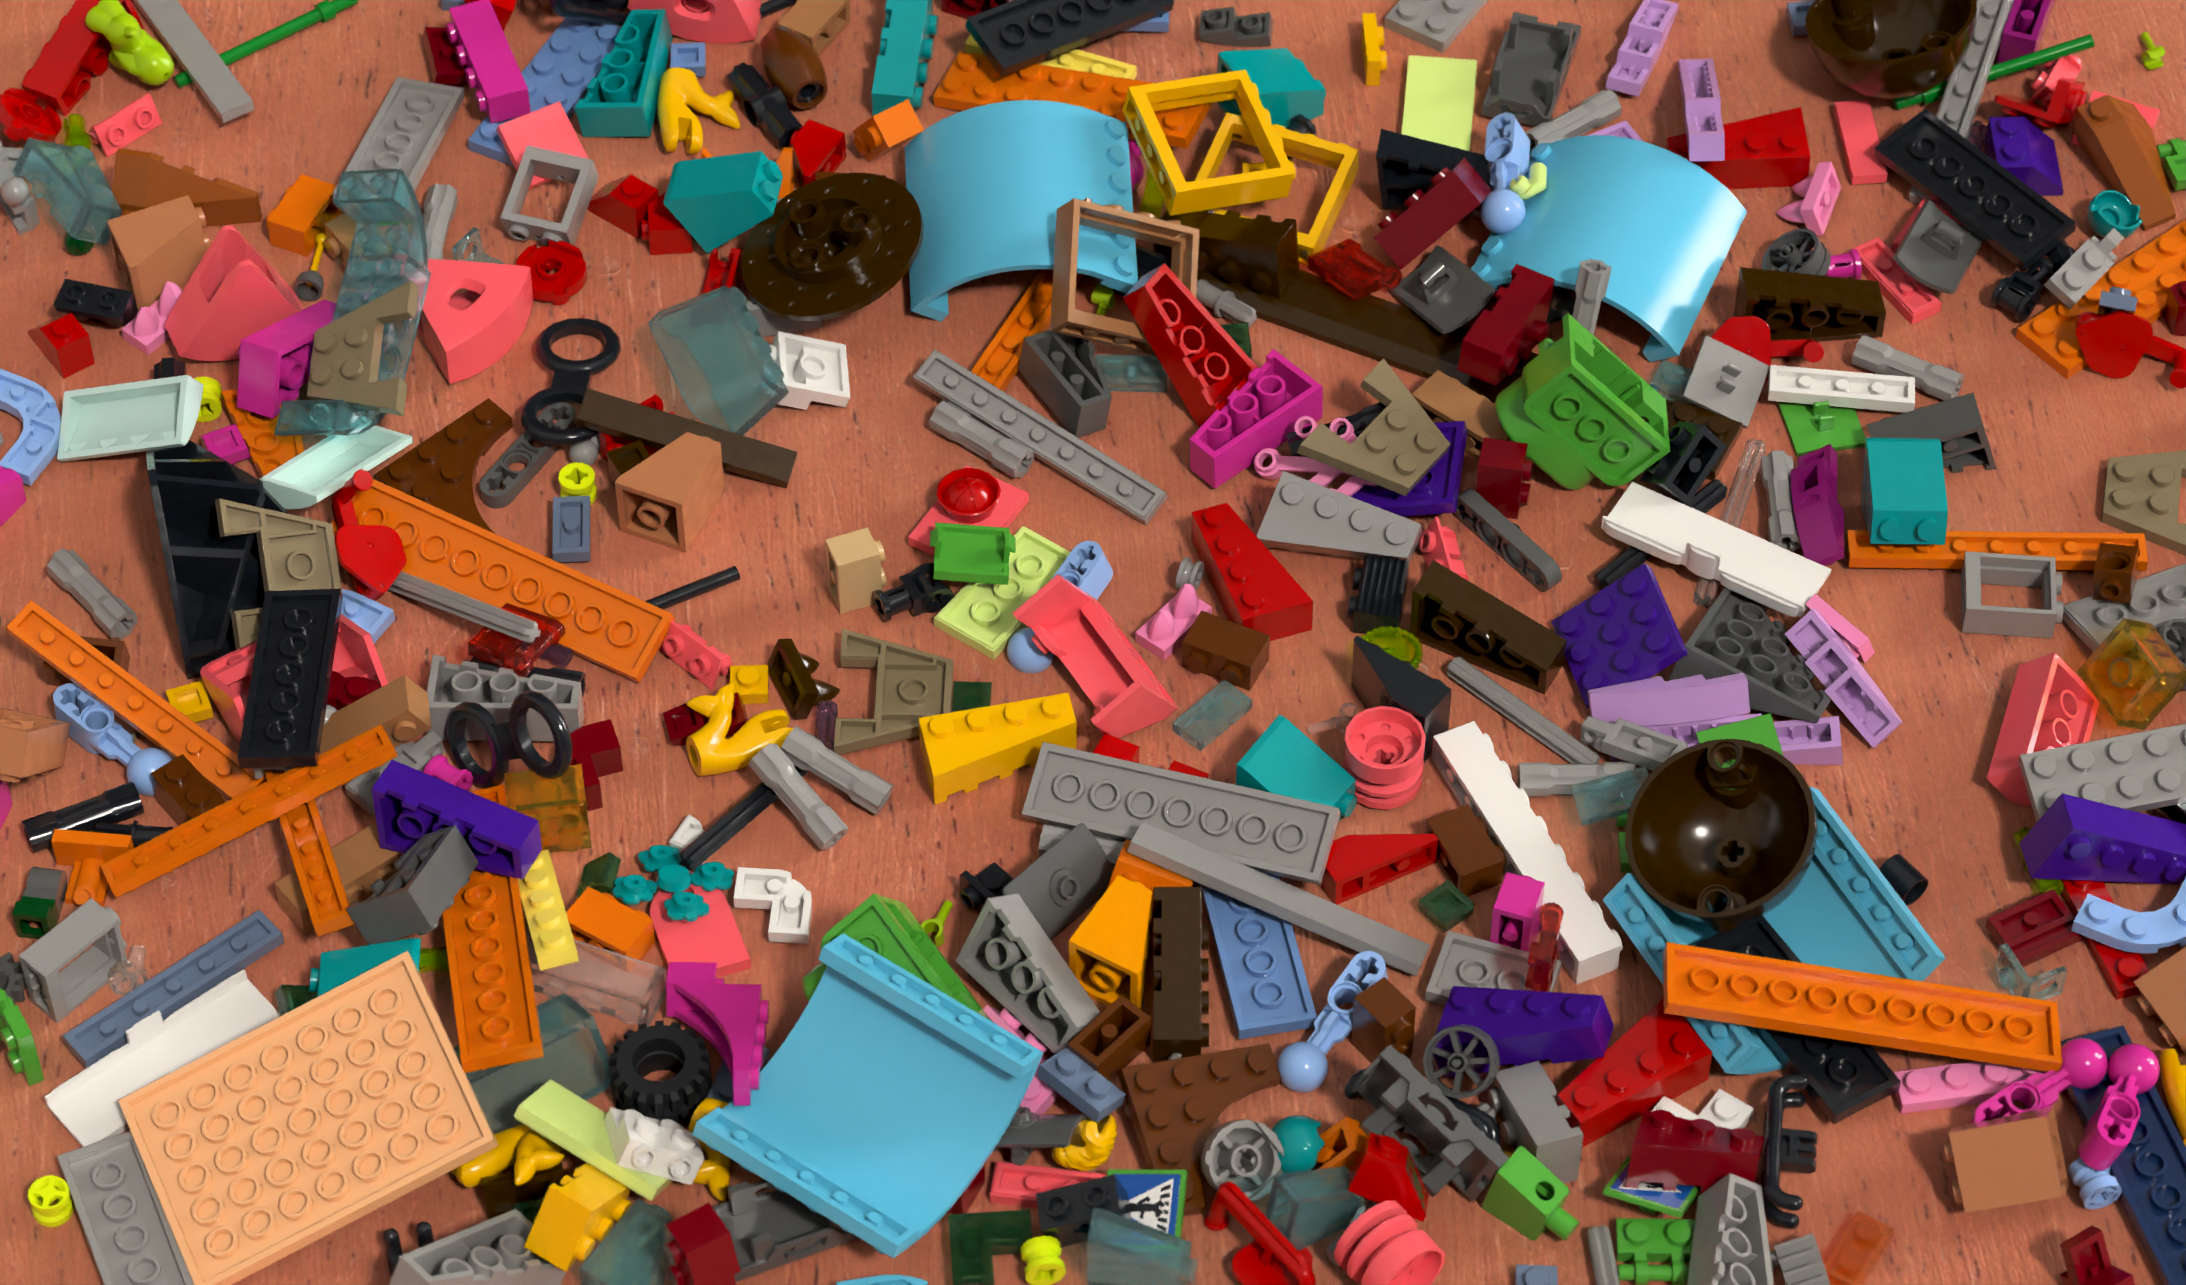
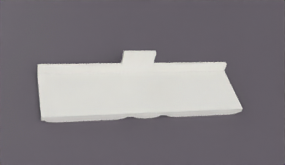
M1635 482L1629 485L1610 514L1602 517L1601 529L1609 536L1666 562L1687 566L1689 571L1702 578L1716 579L1727 589L1792 617H1802L1807 609L1805 603L1814 594L1818 593L1832 570Z
M243 969L178 1009L165 1020L162 1019L161 1012L158 1010L137 1022L125 1031L128 1040L126 1045L111 1052L44 1096L46 1106L82 1147L120 1135L129 1129V1126L118 1102L119 1099L282 1015L247 979L246 971Z

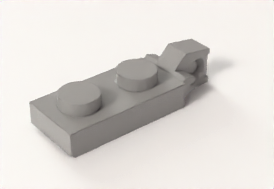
M2113 228L2102 241L2098 240L2095 236L2090 240L2088 239L2044 286L2071 309L2114 264L2118 257L2111 251L2124 237Z
M1588 716L1581 725V742L1600 752L1602 751V753L1652 771L1672 755L1688 748V744L1685 741L1620 718L1616 723H1607Z
M430 731L416 743L411 741L394 748L398 756L391 760L423 772L427 763L434 756L445 753L443 740L436 733ZM391 760L352 779L345 786L346 794L371 816L375 814L371 788Z

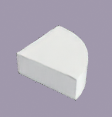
M688 814L670 839L669 847H675L682 851L704 832L701 823Z

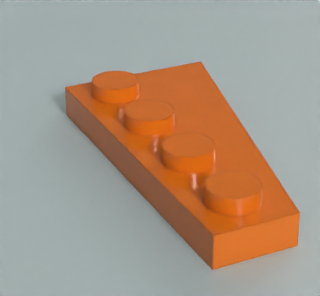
M238 389L221 391L222 402L233 424L237 425L261 478L304 452L296 399L292 403L284 401L279 406L281 412L272 419L237 407Z

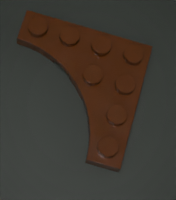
M488 398L375 474L376 480L494 533L482 519L473 498L476 477L475 469L480 457L485 456L493 444L513 428L512 417Z
M1270 1043L1124 1067L1118 1073L1147 1168L1188 1171L1184 1216L1200 1214L1206 1207L1201 1183L1200 1155L1204 1141L1207 1139L1218 1117L1233 1102L1236 1103L1242 1098L1262 1089L1277 1086L1281 1080Z

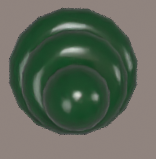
M76 222L68 225L64 242L66 250L75 256H82L90 252L94 246L93 235Z

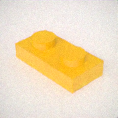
M1362 13L1361 46L1366 86L1380 85V72L1387 70L1386 50L1380 51V47H1384L1383 26L1377 27L1376 13Z

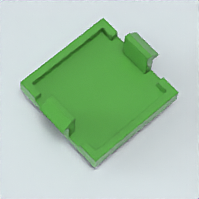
M935 522V529L930 532V546L934 547L933 579L1008 585L1010 552L1016 553V538L1009 533V528Z

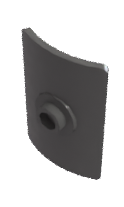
M1931 200L1924 202L1894 254V260L1907 274L1918 282L1937 291L1954 294L1984 240L1969 228L1946 216Z
M1435 246L1431 254L1415 271L1400 281L1390 284L1388 291L1440 333L1446 334L1473 319L1490 301L1496 289L1441 246Z
M1080 823L1005 886L1002 894L1005 896L1018 893L1046 935L1052 940L1103 896L1107 890L1113 869L1094 835L1084 823Z
M1019 1107L995 1148H1011L1012 1162L1019 1166L1023 1165L1035 1148L1068 1147L1075 1128L1081 1121L1088 1120V1116L1085 1114H1036L1030 1112L1028 1107Z

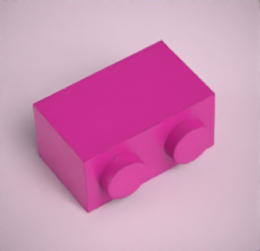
M1506 873L1493 907L1490 942L1532 952L1540 930L1545 882L1535 880L1526 875Z

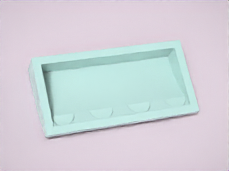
M189 375L64 391L57 460L66 462L185 446L191 437L198 418L203 384Z
M354 420L266 474L260 480L263 482V487L284 509L309 507L342 488L345 482L357 470L369 471L412 444L413 439L410 435Z

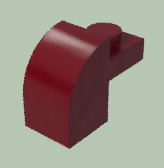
M611 719L582 726L570 733L573 745L572 761L567 772L562 775L563 785L573 784L576 797L584 798L588 811L603 808L598 777L623 771L621 748Z
M2091 1225L2060 1244L2067 1269L2060 1274L2063 1285H2135L2132 1274L2111 1264L2101 1229Z

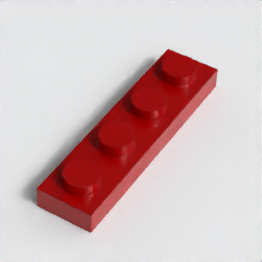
M2055 879L2075 918L2088 894L2114 904L2103 881ZM2084 936L2116 1000L2140 994L2134 981L2149 972L2141 954L2119 950Z

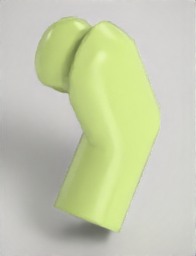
M1543 163L1532 164L1529 168V179L1527 180L1523 175H1518V181L1513 178L1510 182V189L1517 193L1522 200H1527L1544 191L1547 182L1546 166Z

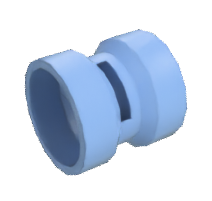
M2080 1157L2069 1166L2068 1174L2073 1184L2080 1187L2079 1196L2085 1207L2093 1210L2112 1204L2119 1198L2122 1189L2116 1177L2109 1175L2110 1167L2102 1171L2095 1170L2085 1164Z

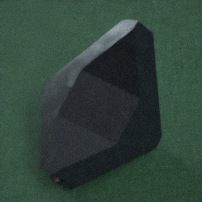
M189 440L182 447L146 452L149 482L188 680L200 678V670L203 666L237 650L235 647L231 612L263 608L265 597L256 533L220 537L215 500L220 498L289 514L263 487L261 480Z

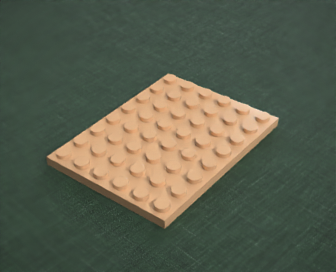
M408 951L118 1100L194 1285H232L499 1146Z

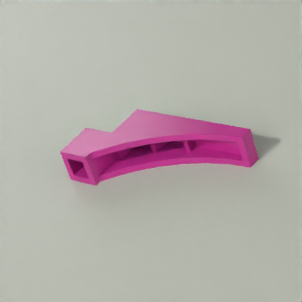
M669 962L666 978L667 1017H676L698 1031L715 1047L724 1059L731 1074L734 1105L750 1106L752 1090H759L763 1046L766 1045V1024L769 1023V1000H762L761 984H725L724 978H717V963Z

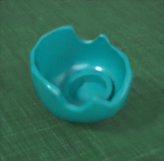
M2116 190L2101 191L2091 199L2087 208L2088 222L2094 233L2102 238L2114 228L2124 237L2122 239L2124 240L2130 237L2143 222V220L2139 219V205L2131 204V201L2125 195Z
M1291 1115L1276 1122L1271 1130L1277 1135L1283 1147L1284 1157L1277 1152L1281 1162L1280 1170H1283L1282 1174L1289 1178H1297L1311 1172L1316 1165L1318 1152L1325 1145V1141L1317 1132V1128L1321 1126L1320 1121L1309 1116Z

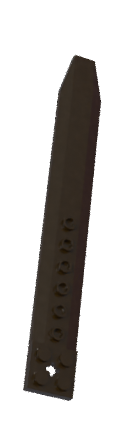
M1300 269L1280 298L1203 271H1198L1197 282L1204 279L1224 292L1227 290L1233 292L1236 299L1256 310V315L1259 319L1379 362L1384 358L1388 365L1429 379L1439 370L1449 377L1457 379L1462 385L1477 394L1487 397L1493 403H1495L1497 395L1520 378L1523 368L1539 355L1531 352L1526 360L1522 359L1516 365L1514 372L1510 376L1506 375L1495 386L1457 370L1462 342L1469 329L1459 327L1454 331L1442 334L1410 308ZM1676 399L1674 402L1666 400L1668 430L1675 426L1678 421L1703 424L1727 446L1706 477L1710 481L1716 479L1742 432L1743 423ZM1641 417L1644 421H1648L1646 417Z

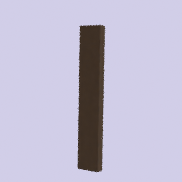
M588 388L586 389L576 420V425L631 442L641 440L643 445L658 450L667 446L686 432L709 437L721 443L724 470L783 488L788 486L798 453Z

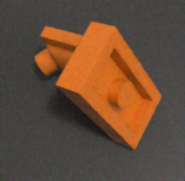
M54 829L51 843L57 865L74 866L65 895V903L83 905L92 898L100 906L104 907L109 884L100 865L133 849L134 845L131 835Z

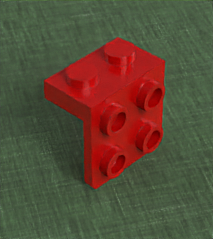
M2058 79L2049 107L2010 94L1996 95L1994 102L2002 105L2000 108L2002 112L2018 117L2031 114L2034 115L2033 122L2053 128V126L2060 127L2061 123H2071L2073 121L2076 107L2085 103L2087 92L2083 91L2084 82L2075 79Z

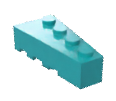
M933 0L886 1L885 27H882L880 55L877 56L871 93L872 116L905 100H909L914 112H916V108H922L924 87H921V83L927 84L929 63H926V59L932 60L934 39H931V35L937 36L939 16L933 15Z
M665 9L631 10L614 39L615 47L610 54L606 53L601 62V71L596 78L592 77L587 86V95L584 100L579 99L575 106L583 137H649L651 135L657 110L660 78L666 71L673 41Z

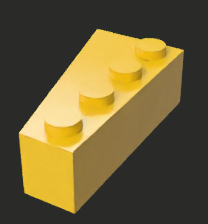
M1069 692L919 718L920 749L934 805L947 801V796L962 790L965 794L978 789L979 783L998 776L999 780L1012 776L1013 771L1022 766H1036L1043 742L1077 749V721Z

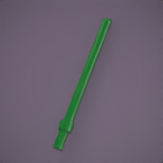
M324 0L315 4L313 10L219 54V56L228 66L320 21L326 23L336 18L337 13L357 4L358 0ZM185 71L173 76V81L178 89L193 83Z
M2091 34L1992 65L1987 82L2095 47ZM1948 80L1922 94L1893 99L1896 110L1898 111L1919 103L1927 105L1937 102L1938 97L1944 95Z

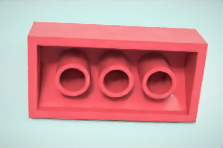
M2056 653L2019 665L1987 775V779L2009 802L2028 807L2032 806L2018 762L2020 755L2089 742L2101 700Z

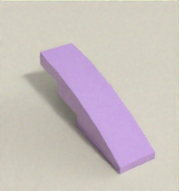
M1644 0L1629 23L1627 37L1619 48L1617 61L1607 77L1606 89L1639 97L1659 58L1676 17L1679 4L1665 0Z
M1811 609L1785 633L1786 637L1806 659L1804 663L1827 688L1824 690L1873 748H1876L1903 723L1864 667L1816 609Z
M1744 673L1708 680L1702 674L1670 681H1664L1661 676L1587 690L1590 716L1607 723H1616L1620 718L1640 726H1655L1712 720L1750 713L1748 681Z

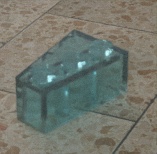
M28 138L12 172L18 178L26 177L33 185L31 193L36 198L43 196L52 206L49 212L74 239L106 245L110 237L107 220L119 217L122 210L92 151L83 146L71 147Z

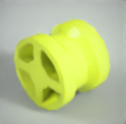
M211 377L194 378L203 384L202 400L197 421L210 422L217 419L222 412L220 400L221 384Z
M579 462L563 467L558 477L561 487L560 497L590 496L592 505L597 498L596 478L593 468Z
M50 1175L43 1176L31 1184L28 1190V1199L36 1222L45 1227H57L66 1223L71 1218L73 1202L65 1180L61 1177ZM54 1200H57L56 1204L50 1206Z
M1038 1236L1023 1243L1020 1253L1022 1260L1027 1263L1024 1268V1274L1029 1284L1052 1285L1063 1279L1066 1269L1064 1262L1059 1258L1062 1254V1249L1057 1238Z

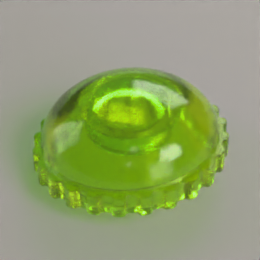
M1382 626L1379 629L1374 628L1373 631H1368L1367 635L1362 636V639L1369 643L1377 644L1383 651L1399 660L1409 662L1415 669L1419 668V663H1422V645L1419 643V639L1414 637V634L1408 633L1405 629Z

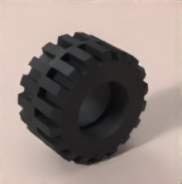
M655 1021L654 1026L648 1027L647 1023L638 1025V1031L636 1032L630 1029L624 1033V1041L617 1040L613 1046L614 1053H610L609 1057L611 1092L616 1109L624 1111L632 1109L646 1117L661 1121L669 1119L676 1123H681L682 1126L689 1124L690 1116H693L700 1103L708 1097L712 1087L708 1049H705V1042L701 1037L695 1038V1031L689 1027L681 1030V1025L675 1022L667 1026L664 1025V1021ZM661 1070L677 1073L676 1076L665 1081H650L644 1078L652 1072Z

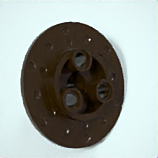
M844 173L813 181L782 198L776 203L774 214L754 227L746 242L742 256L741 267L744 283L752 298L763 309L789 320L819 321L836 318L859 310L893 288L915 261L922 244L924 232L920 208L912 194L904 186L885 176L871 173Z

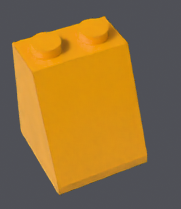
M1118 875L1069 940V968L1089 997L1108 1007L1122 995L1142 1010L1152 939V891L1137 881H1130Z

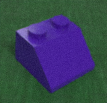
M1989 117L1984 144L1985 154L2039 195L2063 196V185L2054 140L2025 117Z

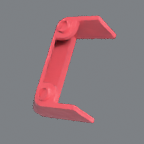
M1057 574L1012 613L1017 620L1033 630L1035 635L1031 639L1045 655L1048 652H1052L1063 662L1096 707L1093 710L1095 716L1090 720L1103 735L1107 733L1117 738L1124 737L1168 718L1178 709L1173 698L1108 611L1095 598L1061 575Z
M341 614L332 671L338 672L345 678L353 676L365 677L376 681L381 687L387 685L388 681L370 633ZM257 640L209 662L200 670L207 691L231 733L239 741L241 740Z

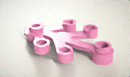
M1303 416L1296 421L1295 432L1305 440L1318 427V423L1309 416ZM1336 418L1330 424L1329 429L1337 434V429L1341 425H1347L1346 432L1338 436L1351 444L1357 438L1353 425L1345 418ZM1311 423L1312 429L1310 432L1302 433L1303 426ZM1272 448L1261 450L1254 459L1256 472L1266 480L1278 479L1283 471L1317 473L1309 481L1326 487L1340 474L1351 475L1308 457L1282 456L1277 450ZM1267 457H1272V463L1268 467H1263V461ZM1352 475L1337 490L1334 488L1329 489L1351 497L1364 485H1378Z

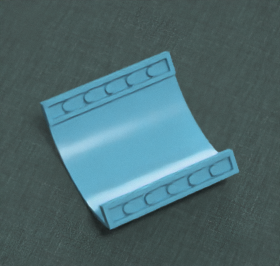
M1018 100L991 103L958 112L938 121L915 136L905 146L906 189L912 194L920 208L924 232L918 255L909 268L911 311L942 322L949 314L948 290L958 285L1001 272L1031 269L1053 270L1057 208L1066 204L1072 198L1079 200L1090 198L1092 203L1104 206L1119 205L1124 208V211L1133 213L1127 123L1102 113L1067 103ZM1079 225L1077 273L1099 278L1102 285L1127 294L1138 282L1135 238Z
M1588 135L1562 139L1551 143L1544 142L1537 145L1530 153L1528 172L1525 177L1527 180L1529 179V168L1532 164L1543 163L1547 168L1545 190L1527 200H1523L1526 214L1523 222L1516 229L1506 234H1497L1491 231L1487 241L1482 245V251L1475 264L1471 267V270L1496 289L1495 292L1498 291L1500 285L1511 283V271L1516 264L1554 278L1555 286L1575 290L1580 261H1587L1589 259L1603 261L1606 265L1611 266V273L1606 296L1602 301L1622 311L1651 333L1643 350V354L1648 361L1654 362L1679 356L1747 214V210L1711 174L1682 156L1647 142L1617 136Z
M1809 787L1815 805L1818 830L1813 857L1806 874L1797 888L1785 901L1773 910L1763 914L1764 918L1802 963L1924 981L1946 957L1819 789ZM1627 873L1602 899L1662 984L1663 951L1667 942L1696 946V944L1720 933L1711 929L1708 924L1690 920L1669 911L1645 890L1635 874ZM1686 1017L1703 1042L1712 1051L1713 1056L1725 1073L1738 1075L1759 1074L1787 1068L1754 1027Z
M843 933L822 947L818 960L826 964L827 968L799 1020L775 1055L760 1072L759 1090H752L750 1106L734 1105L733 1100L723 1109L717 1107L696 1122L692 1135L705 1142L709 1148L719 1151L739 1163L743 1169L753 1172L770 1182L777 1190L786 1192L804 1203L811 1211L822 1214L838 1224L844 1231L856 1235L872 1245L878 1252L894 1259L924 1236L950 1210L974 1180L999 1143L1019 1108L1037 1070L1043 1052Z

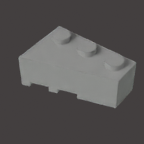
M1535 1061L1498 1071V1075L1492 1082V1088L1487 1090L1489 1106L1494 1108L1496 1113H1499L1502 1120L1501 1132L1506 1145H1512L1514 1151L1522 1145L1563 1183L1578 1180L1583 1132L1579 1127L1571 1128L1565 1118L1570 1117V1111L1566 1105L1557 1106L1554 1095H1557L1556 1088L1540 1062Z

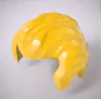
M1108 1115L1097 1123L1089 1117L1088 1120L1081 1121L1075 1128L1068 1147L1053 1148L1052 1158L1054 1161L1065 1168L1080 1171L1092 1170L1106 1163L1114 1148L1115 1139L1118 1134L1115 1118Z

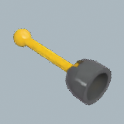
M319 233L316 236L315 242L317 247L311 268L306 272H301L294 285V292L304 301H316L323 292L324 281L317 270L325 247L324 240L327 239L325 233Z

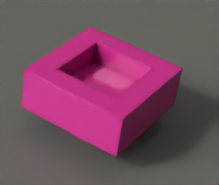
M236 424L201 435L204 448L232 464L250 458L248 447Z

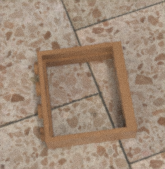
M1072 198L1069 202L1057 208L1050 331L1156 356L1138 324L1075 309L1079 225L1172 247L1171 271L1195 297L1197 295L1200 229L1181 225L1179 220L1164 221L1156 219L1155 215L1151 213L1124 211V208L1119 205L1104 206L1092 203L1090 198H1085L1084 200Z

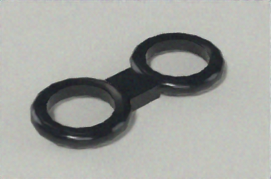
M587 318L565 319L553 323L543 330L535 343L537 358L545 368L554 372L551 387L538 391L531 396L521 410L522 426L528 434L543 443L557 446L576 445L592 439L599 432L582 426L572 429L550 428L540 423L536 418L538 412L547 405L556 402L582 404L586 389H590L592 375L604 371L615 363L621 352L620 338L610 326L598 320ZM572 334L591 335L600 339L605 344V348L600 354L587 360L573 361L563 359L555 355L551 350L554 342Z
M528 690L516 696L509 709V719L497 722L493 715L479 703L464 701L454 707L448 719L447 735L454 759L461 770L467 769L472 773L473 783L478 787L489 788L502 784L509 771V760L521 758L529 770L541 778L551 780L564 775L571 764L573 745L569 728L562 713L553 701L540 692ZM529 708L541 714L552 732L555 744V756L552 762L541 757L530 740L526 726V716ZM467 719L477 723L488 739L492 752V767L490 771L484 770L476 763L467 747L465 739V723Z

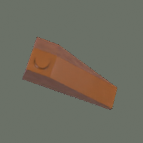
M2105 95L2076 107L2072 134L2076 135L2077 141L2111 187L2125 195L2131 201V204L2139 205V219L2143 220L2140 225L2142 229L2147 231L2175 219V209L2152 128L2135 105Z
M118 148L110 201L113 218L189 195L194 207L202 208L207 227L261 222L263 216L258 192L221 178H215L213 181L195 175V169L186 165L183 166V169L163 163L164 157L154 153Z

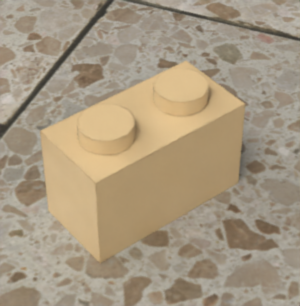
M868 527L825 539L828 588L839 613L843 614L875 605L873 591L882 590V587L887 585L886 576L881 566V563L885 562V553L880 540L874 541Z

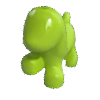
M101 0L97 6L87 13L85 19L86 26L93 32L103 34L110 42L113 50L109 54V61L113 66L138 76L144 84L150 86H158L169 80L174 73V62L162 44L140 28L136 18L128 14L118 0Z

